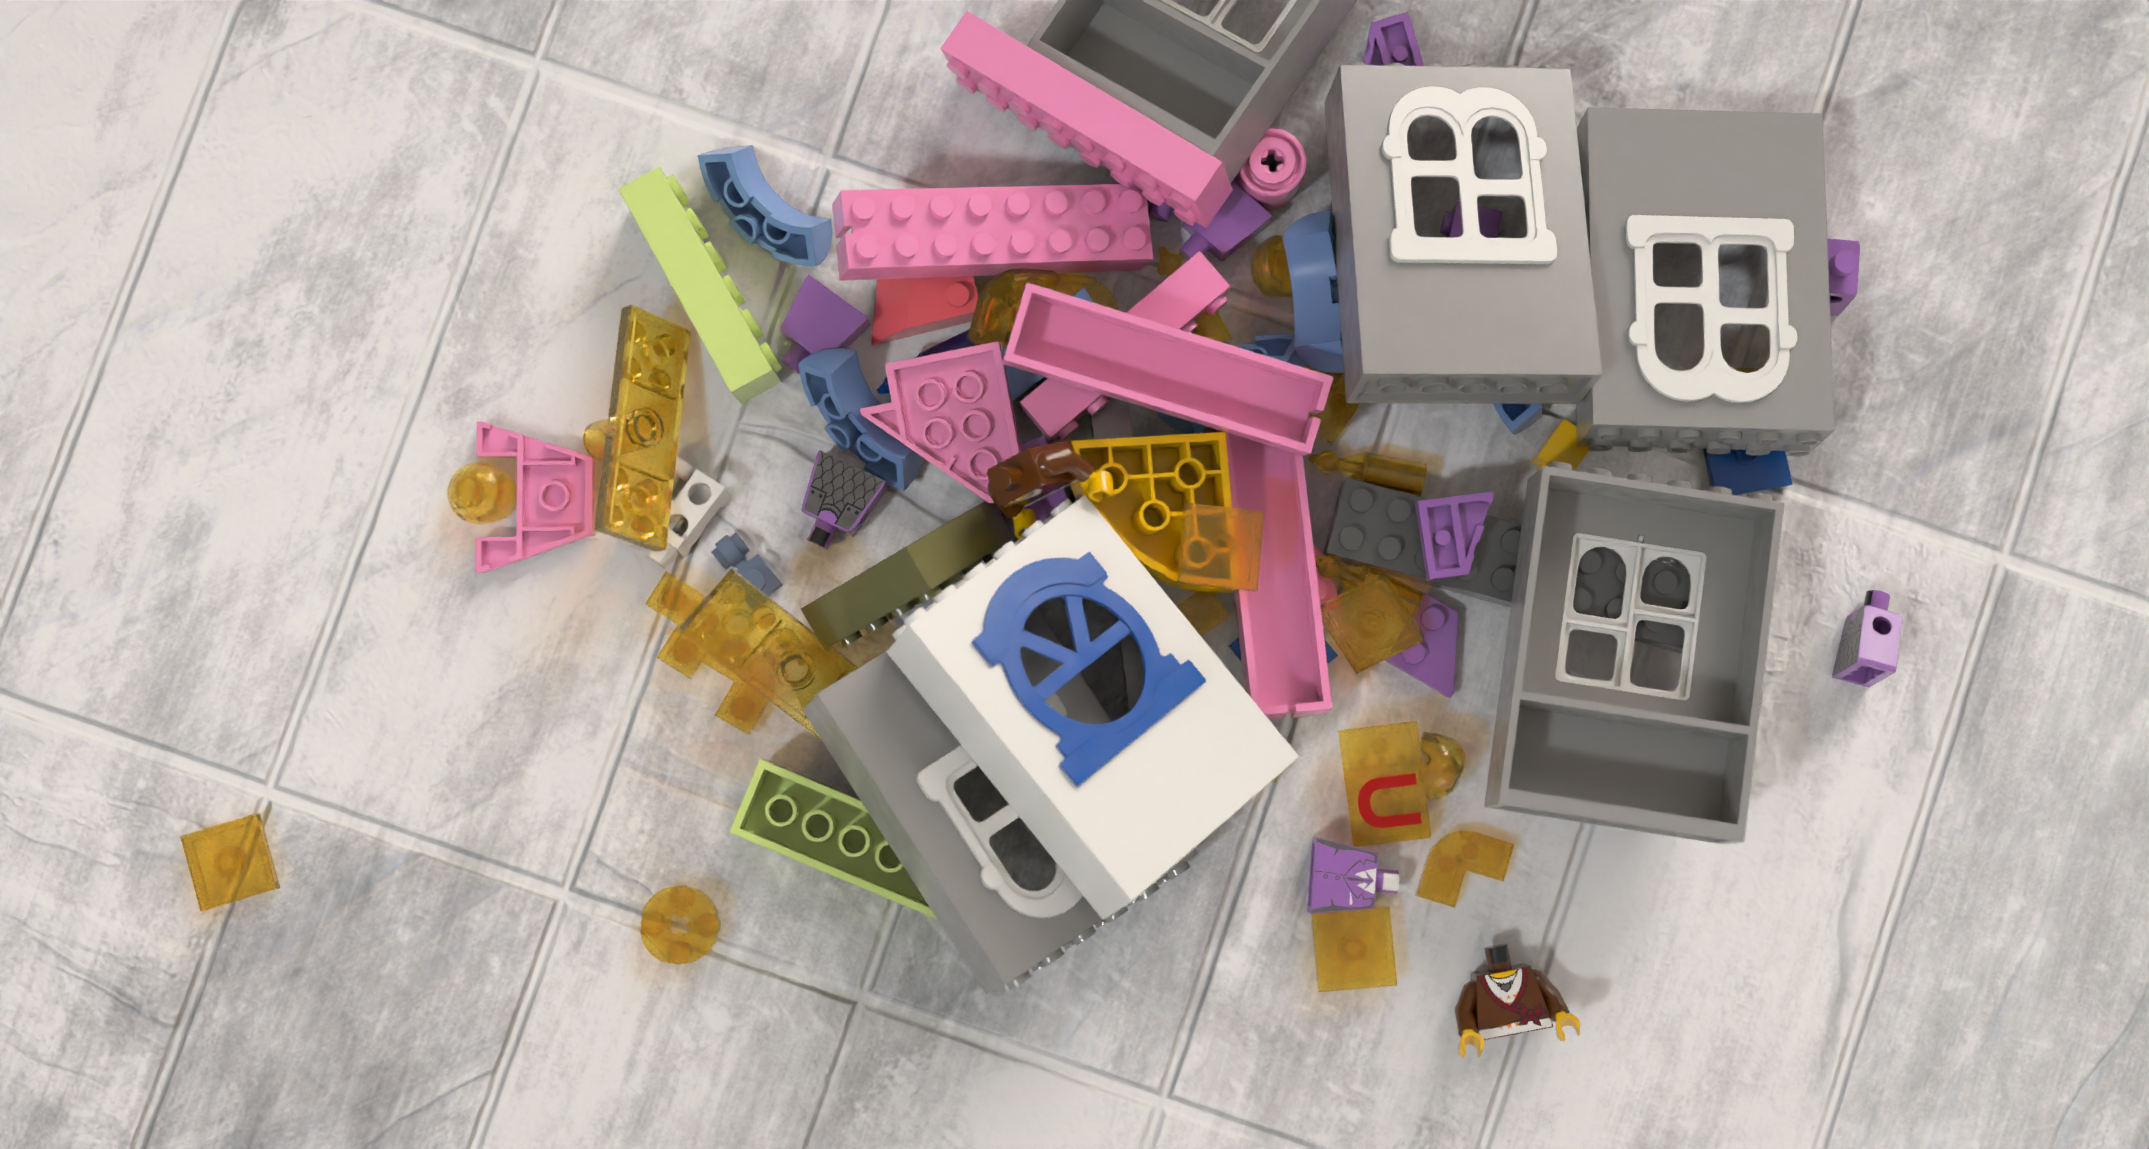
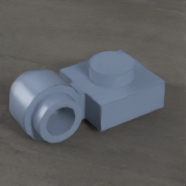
M736 532L730 537L725 535L715 543L717 548L711 551V553L725 570L731 565L738 569L727 579L751 609H754L783 585L760 555H755L748 562L745 560V554L750 549Z

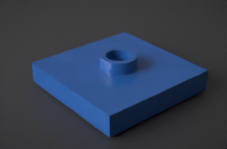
M1703 449L1711 487L1729 488L1732 490V495L1737 496L1793 485L1785 451H1770L1766 455L1753 456L1746 454V450L1731 449L1729 453L1716 455L1709 454L1706 449Z

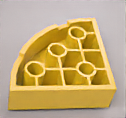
M1225 432L1071 441L1075 452L1094 467L1093 472H1109L1113 479V495L1110 496L1103 492V500L1100 502L1089 498V483L1087 481H1077L1071 484L1076 500L1086 495L1154 579L1169 586L1199 593H1231L1239 589Z

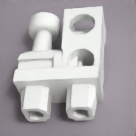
M671 452L663 462V467L667 471L652 488L645 487L635 492L636 494L631 502H627L621 512L626 518L616 534L622 541L635 549L647 533L655 537L656 541L645 555L664 569L678 554L683 557L687 556L692 549L691 546L699 539L706 525L719 508L723 509L732 498L724 486L700 470H695L690 464ZM679 480L688 481L675 500L670 498Z

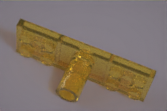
M629 305L621 309L608 418L589 424L583 434V443L591 457L596 460H603L594 530L658 552L666 550L691 331L636 306Z
M733 568L679 627L681 634L820 740L821 738L804 714V708L817 693L859 668Z

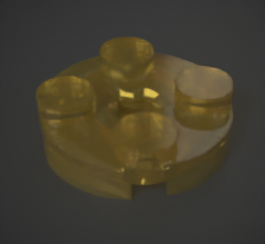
M680 885L660 890L648 900L642 911V930L640 932L644 946L655 958L670 964H686L699 960L712 949L717 941L721 920L719 919L716 905L707 894L697 888ZM675 914L679 918L688 917L687 927L689 932L686 935L683 932L672 933L671 928L674 923L671 918Z

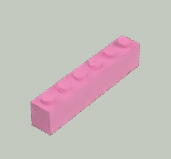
M1199 251L1126 313L1193 333L1199 326L1195 321L1208 312L1212 316L1228 302L1225 296L1229 293L1230 285ZM1050 378L1020 401L1022 410L1051 443L1058 437L1061 441L1066 440L1080 427L1077 423L1080 418L1087 412L1094 416L1109 403L1106 395Z

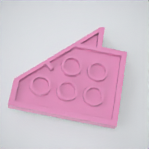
M999 341L886 363L885 369L892 402L860 408L862 416L988 503L994 502L988 493L989 479L987 470L1021 452L1006 366L1002 364L1004 358L1002 344Z

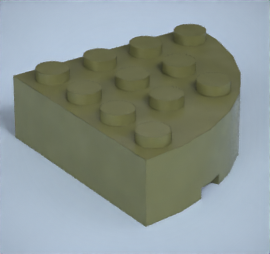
M984 501L801 608V611L824 650L837 642L844 648L862 637L860 629L865 627L869 634L889 622L885 615H888L890 620L895 619L913 609L915 605L922 604L942 592V589L945 590L950 585L963 579V575L965 576L978 564H986L994 558L993 555L1002 548V545L1015 537L996 504Z

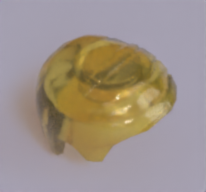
M1275 235L1267 238L1255 250L1251 264V275L1256 287L1265 296L1275 299H1293L1289 267L1282 240L1283 235Z
M474 462L459 468L452 475L447 488V498L451 509L464 521L474 524L494 523L503 520L511 514L516 505L517 488L515 481L503 470L485 462Z
M1423 732L1420 749L1428 757L1429 761L1426 765L1418 768L1417 774L1426 786L1427 801L1440 800L1450 795L1459 786V782L1468 764L1467 755L1463 746L1453 738L1442 734Z

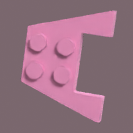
M477 422V457L517 458V510L515 537H475V572L487 573L595 536V458L485 422Z

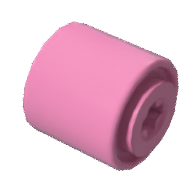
M1269 128L1233 180L1265 210L1281 208L1293 200L1301 186L1307 163L1304 148L1292 134L1282 129ZM1267 155H1273L1275 160L1282 161V164L1277 166L1276 172H1269V167L1261 164V162L1266 161Z

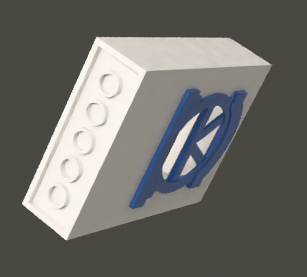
M1084 495L1073 504L1069 499L1062 502L1050 513L1051 516L1044 522L1038 520L1022 533L1023 537L1017 542L1013 543L1010 541L993 555L994 558L986 565L980 563L963 577L965 580L955 587L952 584L934 598L935 602L927 609H924L922 606L904 620V625L892 635L896 641L887 650V653L1102 920H1104L1137 898L1299 758V756L1086 495ZM1053 598H1064L1075 652L1030 633L1023 628L1028 616L1037 606ZM1083 599H1088L1104 606L1118 619L1117 623L1092 642H1090L1085 619ZM1129 633L1137 642L1144 665V683L1137 703L1122 718L1104 724L1081 723L1061 715L1044 702L1045 699ZM1020 647L1030 649L1063 665L1039 684L1032 686L1023 668Z

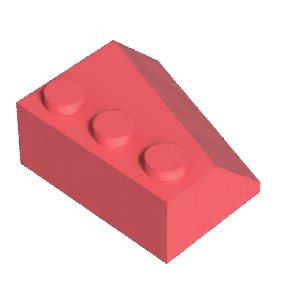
M974 277L877 279L871 345H878L983 319Z

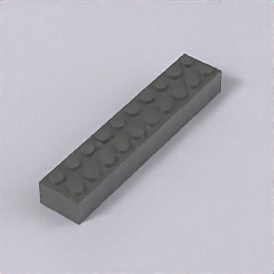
M1348 477L1341 483L1323 551L1325 558L1511 608L1522 524L1486 515L1482 535L1476 545L1469 574L1427 581L1415 503L1429 499ZM1595 547L1581 557L1577 570L1573 608L1577 613L1617 619L1620 616L1626 570L1621 556L1614 550L1606 547ZM1656 560L1651 561L1645 568L1642 577L1641 601L1648 605L1674 609H1685L1687 607L1690 592V575L1687 569ZM1641 620L1636 625L1634 641L1682 654L1684 630L1678 625Z

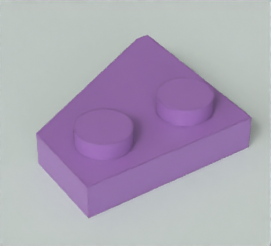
M1408 12L1371 22L1364 64L1386 65L1389 63H1401L1404 66H1424Z
M1493 491L1422 500L1415 503L1427 581L1469 574L1474 559V551L1477 543L1480 541L1484 528L1483 523L1489 505L1492 504L1494 498Z
M1422 594L1384 661L1445 697L1451 698L1454 693L1458 612L1428 594Z

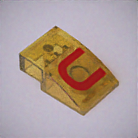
M1417 721L1339 730L1338 735L1353 847L1431 838Z

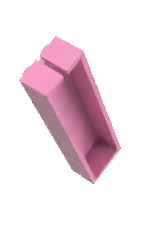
M968 11L965 12L940 48L948 61L947 68L956 74L957 79L955 81L963 89L971 94L979 91L986 95L987 102L1001 112L1009 109L1016 113V118L1027 128L1035 131L1039 127L1049 133L1047 137L1057 146L1063 149H1067L1070 146L1079 151V157L1090 166L1098 168L1099 165H1102L1111 171L1110 175L1120 184L1129 187L1132 183L1143 190L1142 195L1157 206L1165 203L1175 209L1174 214L1189 225L1193 226L1197 222L1207 228L1233 191L1222 161Z
M1122 184L841 190L832 203L835 238H841L836 245L839 281L1138 271L1153 259L1147 199L1142 195L1143 190L1134 184H1131L1129 187Z
M1028 282L1023 291L1002 361L1004 365L1302 456L1311 454L1321 419L1316 417L1307 419L1309 413L1316 415L1324 411L1334 378Z
M1225 432L1239 589L1234 591L1244 689L1269 720L1284 719L1289 710L1291 718L1326 715L1332 709L1303 456Z

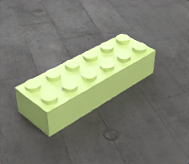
M659 166L619 188L618 190L734 397L743 404L781 383L776 372L783 369L768 343L760 344L758 339L764 336L762 330L748 308L743 311L741 310L740 305L746 302L730 275L722 276L721 273L727 270L711 241L703 242V239L709 237L693 208L685 209V206L691 203L674 174L666 177Z
M759 760L729 833L937 919L858 797L769 760Z

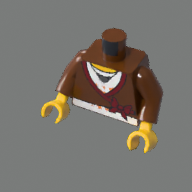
M1071 440L1025 449L987 470L989 479L988 493L1000 510L1008 518H1013L1015 536L1019 539L1023 537L1022 533L1025 531V528H1029L1037 522L1035 511L1027 508L1023 509V507H1027L1077 481H1087L1089 483V498L1100 502L1103 500V492L1110 496L1113 495V479L1109 472H1093L1094 467L1075 452Z
M1507 944L1484 948L1488 970L1471 973V981L1463 986L1455 1006L1458 1034L1461 1037L1458 1046L1460 1057H1465V1045L1475 1046L1477 1057L1479 1058L1484 1048V1040L1552 1028V1021L1556 1022V1035L1560 1041H1565V1034L1562 1030L1564 1026H1572L1576 1030L1577 1036L1580 1035L1579 1019L1575 1015L1570 1014L1559 990L1540 970L1532 969L1530 965L1525 963L1511 965Z

